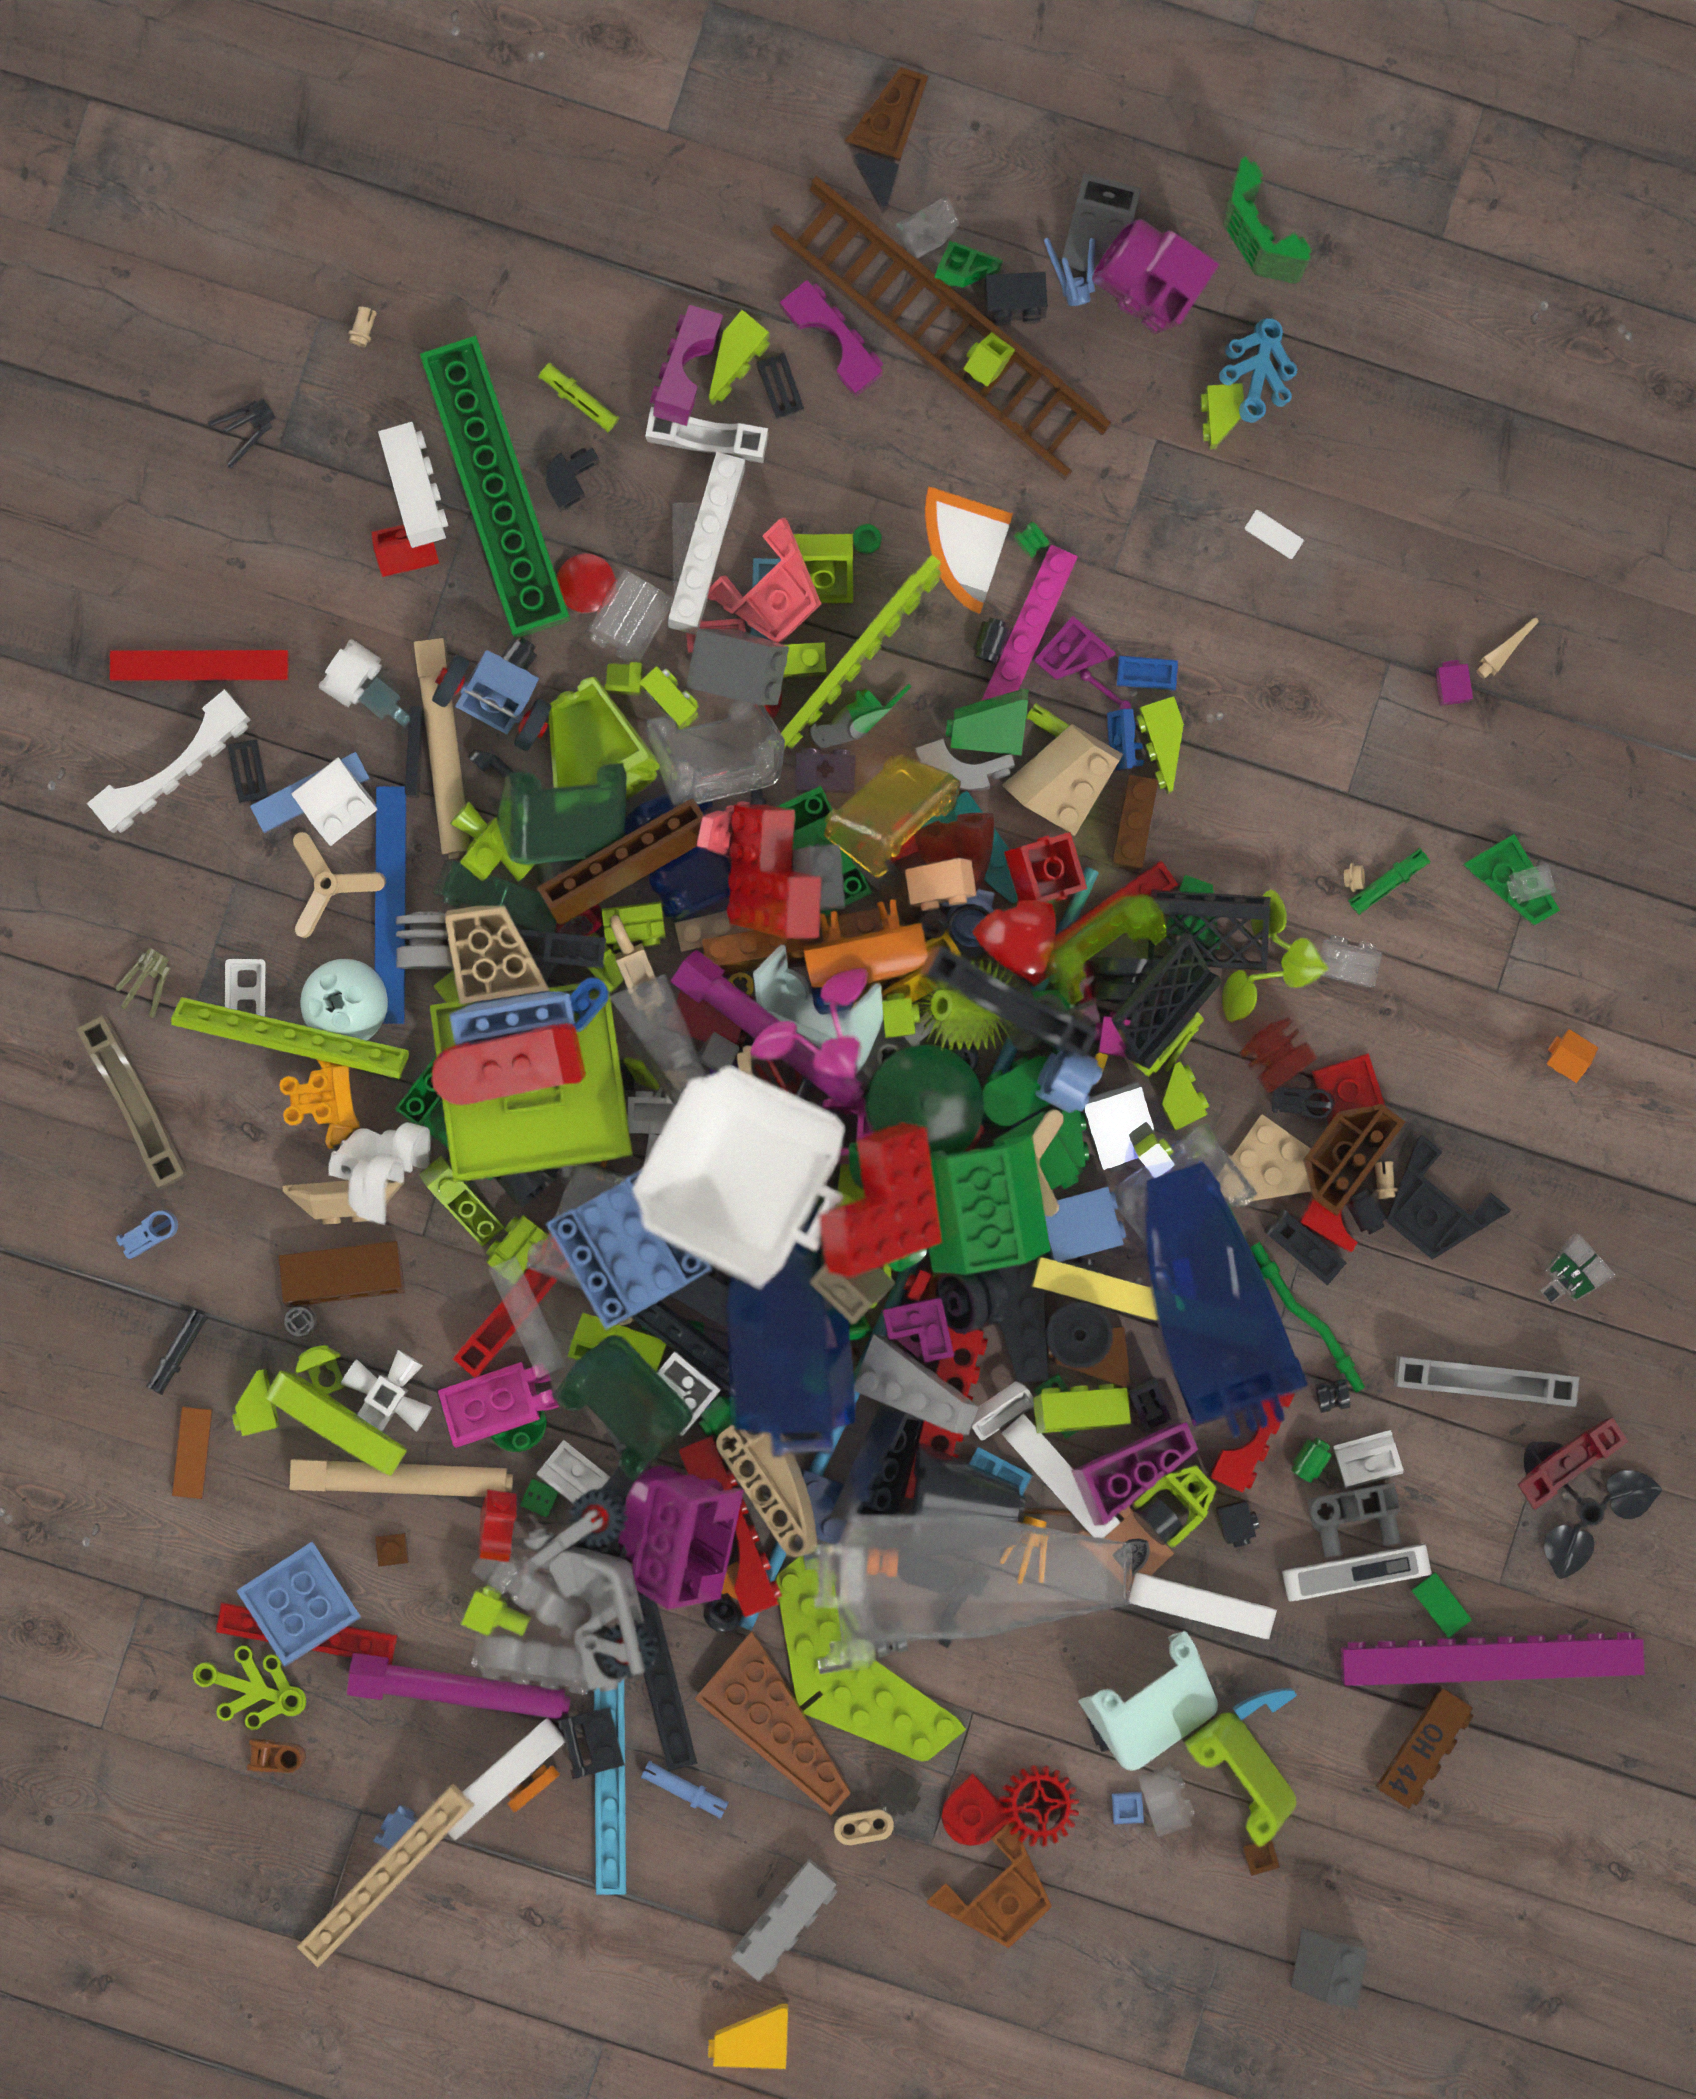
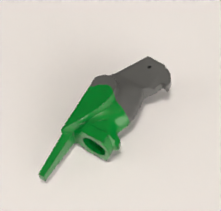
M907 684L885 706H882L866 688L862 691L857 690L855 701L842 708L830 725L817 727L814 723L811 726L809 732L811 740L819 749L861 739L892 709L912 686Z

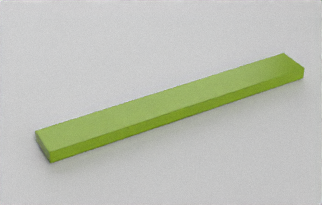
M181 997L171 1017V1024L173 1026L394 1078H400L409 1057L408 1050L184 997Z

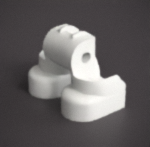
M403 1123L397 1131L386 1130L382 1135L369 1129L360 1128L355 1130L347 1140L341 1142L338 1151L332 1152L329 1162V1175L350 1181L348 1204L359 1217L380 1224L386 1222L385 1190L387 1179L402 1183L404 1181V1171L411 1173L412 1166L426 1169L430 1165V1130L428 1127L414 1123Z

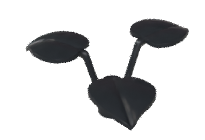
M1553 1441L1530 1442L1525 1449L1523 1459L1526 1475L1564 1445ZM1620 1470L1608 1478L1606 1487L1610 1495L1605 1496L1599 1504L1590 1497L1582 1499L1566 1483L1563 1486L1564 1489L1578 1502L1576 1513L1581 1522L1575 1524L1574 1529L1568 1525H1558L1551 1529L1545 1537V1556L1556 1577L1563 1579L1579 1571L1591 1558L1595 1545L1594 1538L1589 1532L1579 1529L1581 1527L1585 1528L1587 1525L1594 1526L1599 1524L1604 1518V1510L1607 1508L1608 1501L1611 1500V1510L1617 1516L1623 1519H1635L1643 1515L1662 1493L1661 1486L1651 1477L1639 1471Z

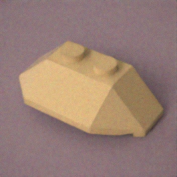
M387 1179L385 1190L386 1204L405 1183V1180L399 1183ZM350 1181L282 1186L283 1192L314 1219H322L323 1225L341 1223L340 1217H352V1222L370 1221L359 1217L348 1204Z

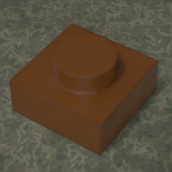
M406 1533L375 1537L378 1567L409 1563Z
M1272 1838L1260 1847H1258L1256 1842L1242 1846L1251 1876L1280 1868Z

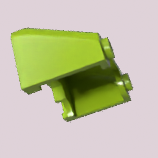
M1224 1712L1183 1742L1195 1760L1202 1766L1214 1767L1223 1760L1228 1762L1254 1798V1801L1248 1805L1251 1816L1245 1828L1258 1847H1260L1277 1833L1294 1811L1297 1804L1296 1796L1242 1720L1234 1713Z

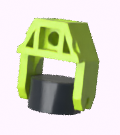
M1197 1466L1166 1474L1156 1482L1157 1484L1141 1494L1131 1504L1137 1509L1133 1515L1139 1525L1161 1545L1167 1543L1171 1548L1175 1547L1207 1516L1208 1507L1213 1499L1216 1487ZM1189 1484H1190V1485L1192 1486V1488H1193V1492H1192V1493L1189 1492V1490H1188V1485H1189ZM1168 1489L1188 1510L1189 1515L1183 1526L1173 1511L1159 1498L1154 1496L1157 1491Z

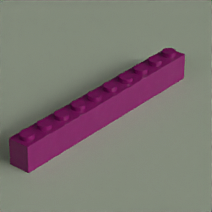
M1632 1631L1617 1632V1637L1605 1638V1633L1595 1632L1587 1633V1638L1575 1639V1634H1557V1639L1545 1640V1635H1527L1526 1641H1515V1636H1498L1497 1642H1485V1637H1468L1467 1643H1455V1638L1437 1639V1644H1426L1425 1639L1407 1640L1408 1645H1396L1395 1640L1377 1641L1378 1646H1366L1365 1641L1348 1642V1647H1340L1342 1684L1344 1686L1645 1675L1643 1638L1635 1637V1632Z

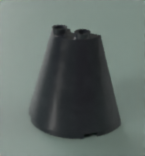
M918 1443L913 1469L917 1481L908 1529L903 1528L898 1552L899 1559L910 1560L1018 1542L1020 1536V1524H1017L1019 1513H1024L1026 1502L1025 1496L1020 1495L1018 1485L929 1445Z

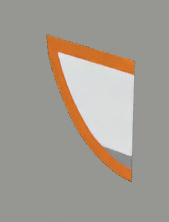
M928 487L925 503L926 529L931 554L941 562V579L956 599L970 610L980 614L1013 514L933 487Z

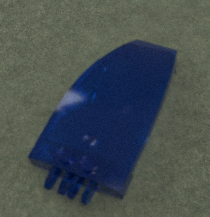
M1202 1161L1145 1182V1239L1149 1281L1162 1341L1193 1426L1197 1427L1225 1417L1233 1437L1240 1436V1427L1234 1414L1242 1412L1245 1423L1252 1432L1257 1430V1425L1251 1408L1254 1409L1260 1426L1264 1428L1268 1426V1418L1262 1404L1270 1402L1277 1421H1284L1285 1415L1279 1398L1305 1390L1308 1387V1382L1300 1361L1294 1354L1264 1277L1233 1213L1220 1191L1222 1185Z

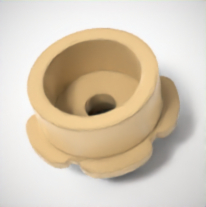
M1351 863L1350 869L1344 870L1345 887H1350L1352 892L1365 888L1363 865L1354 866V863Z

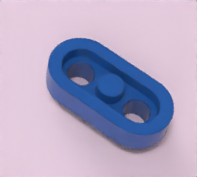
M597 978L584 980L570 996L573 1014L579 1013L580 1015L579 1020L573 1024L577 1032L587 1027L609 999L607 986ZM593 990H598V998L590 999V993Z

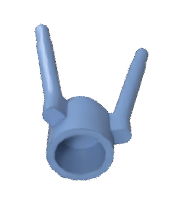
M1045 238L1044 243L1061 283L1063 295L1066 296L1068 306H1077L1090 302V293L1095 291L1094 282L1092 281L1095 262V239L1091 238L1089 241L1087 282H1084L1083 277L1073 278L1067 258L1062 259L1064 275L1050 239Z

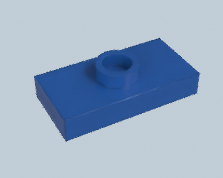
M1119 656L1116 686L1176 691L1178 660Z

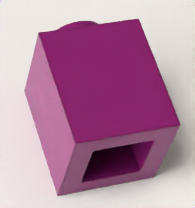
M1459 660L1442 662V667L1435 671L1440 706L1470 702L1473 699L1468 664L1460 665Z

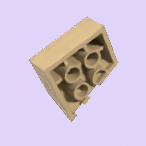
M1071 724L1018 772L1004 782L1002 786L1023 806L1075 836L1123 754Z
M474 906L448 910L446 912L445 920L460 1004L549 991L505 906Z

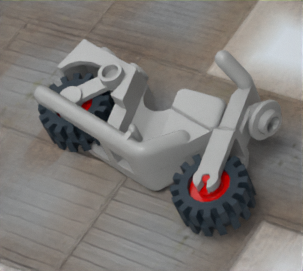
M605 1488L592 1489L575 1500L573 1503L574 1507L569 1512V1514H572L569 1524L574 1525L553 1540L554 1534L547 1533L546 1528L529 1532V1538L524 1539V1542L534 1552L537 1551L538 1554L524 1563L521 1578L523 1584L530 1585L534 1580L535 1570L538 1568L550 1570L564 1597L574 1595L581 1597L589 1603L592 1614L588 1622L575 1631V1646L577 1651L580 1652L583 1662L581 1667L583 1679L587 1682L589 1690L600 1688V1692L614 1690L618 1688L617 1684L626 1677L632 1678L635 1675L642 1674L654 1664L657 1658L655 1654L658 1653L659 1648L655 1647V1643L658 1642L657 1637L652 1638L650 1635L653 1633V1630L651 1628L646 1630L645 1628L646 1624L644 1623L630 1563L622 1558L571 1546L578 1540L583 1541L584 1539L587 1540V1545L596 1543V1546H601L617 1538L620 1532L625 1529L626 1525H624V1522L628 1520V1515H624V1511L627 1510L626 1505L621 1506V1497L615 1498V1492L611 1490L605 1492ZM618 1616L619 1624H616L611 1629L604 1626Z

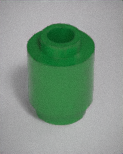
M1315 1437L1314 1440L1308 1438L1293 1460L1294 1466L1291 1471L1311 1483L1314 1478L1319 1477L1333 1454L1328 1451L1331 1446L1318 1437Z

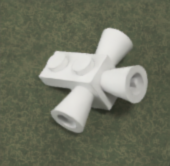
M400 1350L396 1353L388 1377L380 1375L377 1379L356 1359L341 1382V1385L367 1394L364 1400L365 1403L357 1415L382 1432L395 1412L417 1432L432 1409V1406L405 1397L409 1390L403 1386L423 1365Z

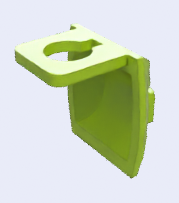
M328 1345L310 1348L298 1357L296 1374L308 1370L313 1385L326 1394L344 1387V1385H341L343 1376L336 1361V1358L341 1357L339 1352L329 1348ZM325 1365L328 1370L334 1372L336 1379L332 1386L324 1387L320 1384L318 1379L321 1373L320 1366Z

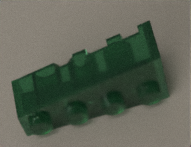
M451 860L444 861L433 894L444 897L442 902L457 908L460 907V904L468 907L505 906L515 926L518 924L526 927L527 930L554 932L557 921L540 893L493 875H489L482 882L461 863Z

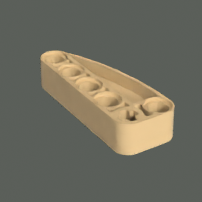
M766 1412L749 1413L718 1436V1451L784 1552L791 1557L808 1555L817 1546V1536L809 1494L799 1466L773 1417ZM756 1418L762 1425L759 1434L753 1428V1422ZM732 1438H736L737 1443L734 1444L736 1448H733L731 1445V1443L734 1442ZM749 1460L755 1466L753 1475H750L746 1469ZM765 1485L771 1490L769 1500L763 1496V1487ZM781 1510L787 1514L788 1520L785 1525L779 1520ZM797 1535L803 1538L804 1546L802 1550L796 1547L795 1539Z

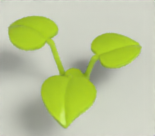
M1269 889L1263 895L1271 897L1269 938L1271 937L1275 943L1288 950L1283 955L1281 961L1284 971L1254 974L1248 978L1245 971L1237 970L1230 975L1223 988L1222 1006L1227 1020L1231 1023L1244 1019L1254 1009L1257 1002V989L1253 984L1255 980L1283 976L1285 983L1289 987L1300 988L1313 982L1328 970L1327 965L1321 959L1315 945L1310 940L1300 938L1292 945H1289L1277 936V933L1282 932L1286 927L1287 913L1281 897L1272 889ZM1251 919L1254 935L1263 929V920Z

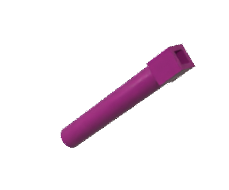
M697 949L683 961L670 981L696 1002L700 1003L702 1000H705L754 1039L770 1025L781 1022L722 976L724 970ZM794 1041L791 1050L780 1057L845 1108L849 1104L854 1107L865 1093L861 1090L863 1083L855 1077L834 1076L818 1071L813 1065L816 1054L800 1041Z
M353 1653L348 1676V1696L382 1700L383 1695L386 1694L561 1719L562 1713L568 1714L571 1696H565L566 1689L389 1665V1658L356 1653Z

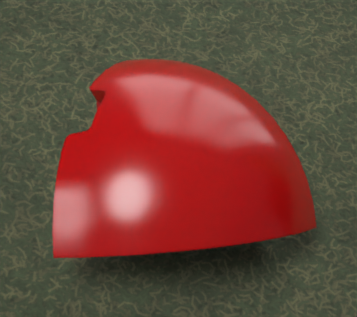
M1019 901L1018 906L1004 912L997 909L979 922L972 933L980 945L999 963L1015 974L1037 984L1048 964L1053 949L1056 930L1054 908L1051 903L1044 901Z

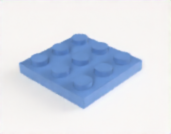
M313 1541L236 1590L285 1667L361 1618Z

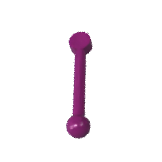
M1089 670L1081 671L1080 678L1083 681H1089L1119 705L1120 710L1131 709L1130 702L1122 701L1094 679Z

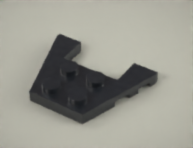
M1420 1135L1385 1222L1428 1258L1433 1260L1474 1233L1505 1216L1511 1209L1489 1192L1471 1215L1466 1213L1423 1176L1441 1155L1442 1151L1426 1137Z

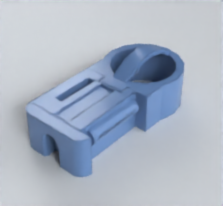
M159 1210L153 1212L148 1218L141 1221V1225L127 1232L124 1236L122 1234L118 1235L116 1240L119 1246L124 1247L123 1253L128 1259L135 1258L160 1242L174 1236L178 1229L176 1216L168 1210ZM157 1215H166L169 1218L154 1228L152 1227L153 1220ZM172 1224L171 1230L167 1235L160 1236L156 1234Z

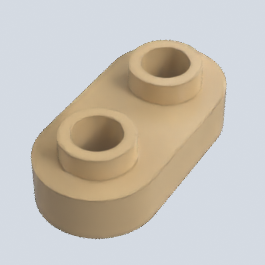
M884 1809L849 1813L838 1818L835 1823L834 1833L837 1840L845 1845L878 1841L890 1836L894 1828V1821L891 1814ZM875 1819H882L885 1823L884 1827L876 1829L873 1826ZM846 1824L854 1825L855 1831L852 1834L844 1832L843 1828Z

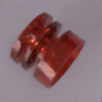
M1289 1016L1266 1026L1251 1037L1244 1048L1238 1052L1242 1059L1253 1051L1257 1055L1255 1059L1247 1064L1249 1068L1261 1063L1265 1066V1069L1257 1076V1080L1267 1093L1281 1086L1318 1058L1308 1042H1304L1296 1047L1293 1046L1291 1042L1300 1033L1298 1028L1287 1036L1285 1035L1283 1030L1293 1023Z

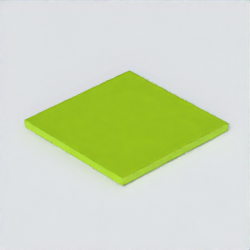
M608 979L601 980L609 990ZM581 983L549 988V991L565 992L571 996ZM593 990L590 993V999L592 1000L597 999L599 996L598 990ZM610 991L609 999L585 1029L577 1032L586 1072L585 1078L580 1083L562 1084L467 1105L452 1104L442 1098L454 1183L633 1157ZM459 1001L430 1005L436 1056L448 1047L456 1045L450 1014L475 1002L460 1004ZM579 1013L573 1014L574 1022L579 1020Z

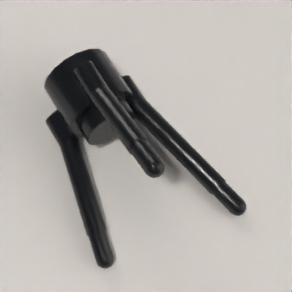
M264 399L258 402L253 401L245 407L208 422V426H214L245 414L242 418L223 428V432L228 433L248 421L254 429L260 426V429L227 464L228 468H232L265 432L273 428L270 422L276 419Z

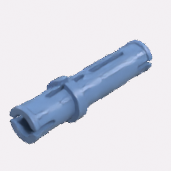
M652 1761L648 1762L646 1769L656 1773V1776L645 1770L641 1776L642 1779H646L690 1802L691 1807L696 1809L698 1806L721 1819L724 1811L714 1807V1804L726 1809L729 1804L728 1801L705 1791L706 1787L702 1785L697 1787L652 1763Z

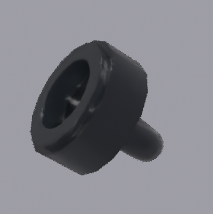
M939 909L923 911L917 921V924H922L923 933L929 938H939L944 935L949 924L947 916Z

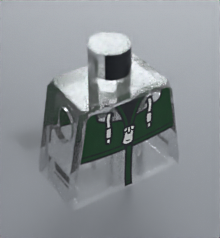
M1574 1233L1544 1269L1552 1281L1540 1292L1551 1304L1563 1294L1575 1302L1612 1280L1616 1275L1579 1233Z

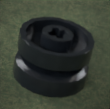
M1096 957L1094 973L1101 977L1113 978V981L1095 983L1093 1000L1124 1005L1142 984L1141 980H1145L1160 961L1125 957ZM1150 991L1146 994L1143 1004H1148Z
M997 1269L970 1274L942 1273L937 1281L936 1297H942L947 1325L956 1333L967 1334L982 1327L998 1324L1005 1319L1009 1308L1008 1290L1002 1275Z
M1071 1302L1058 1308L1050 1317L1046 1328V1342L1052 1355L1064 1365L1073 1368H1089L1101 1362L1109 1353L1113 1341L1112 1325L1107 1315L1097 1306L1085 1302ZM1078 1329L1084 1331L1085 1338L1082 1341H1077L1074 1338V1333Z

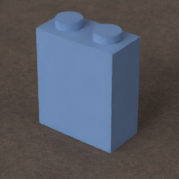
M1108 1187L1057 1200L1059 1204L1058 1212L1053 1216H1045L1051 1249L1048 1251L1050 1260L1061 1262L1124 1245L1122 1238H1126L1125 1229L1122 1221H1117L1115 1209H1118L1117 1199L1114 1192H1109Z

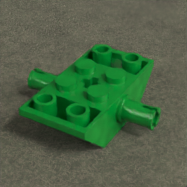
M821 786L777 806L794 810L793 850L818 845H840L844 907L872 894L853 854L854 846L877 836L875 829L862 833L873 827L870 819L847 831L842 829ZM823 910L820 911L819 914L824 913V916L830 914L831 911L837 910Z

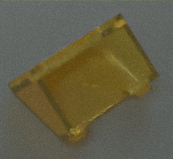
M892 755L883 765V769L839 810L835 808L828 814L825 819L827 826L824 836L833 844L840 845V849L879 879L888 870V866L885 865L886 860L890 859L893 855L896 857L900 853L901 845L933 815L937 818L941 814L946 816L955 807L961 781L951 773L906 755Z

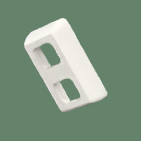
M263 959L226 960V1008L237 1010L239 1000H255L256 1015L265 1016V961ZM240 970H255L257 973L256 986L239 987L237 984L238 972Z
M1017 1381L979 1406L972 1424L973 1430L981 1441L985 1440L1034 1407V1397L1025 1385Z

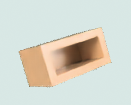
M959 858L905 869L910 905L920 906L922 911L938 909L939 903L949 902V905L967 903L966 898L976 896L972 861Z

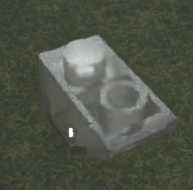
M946 196L900 221L895 226L906 250L918 259L942 246L960 223L949 198Z

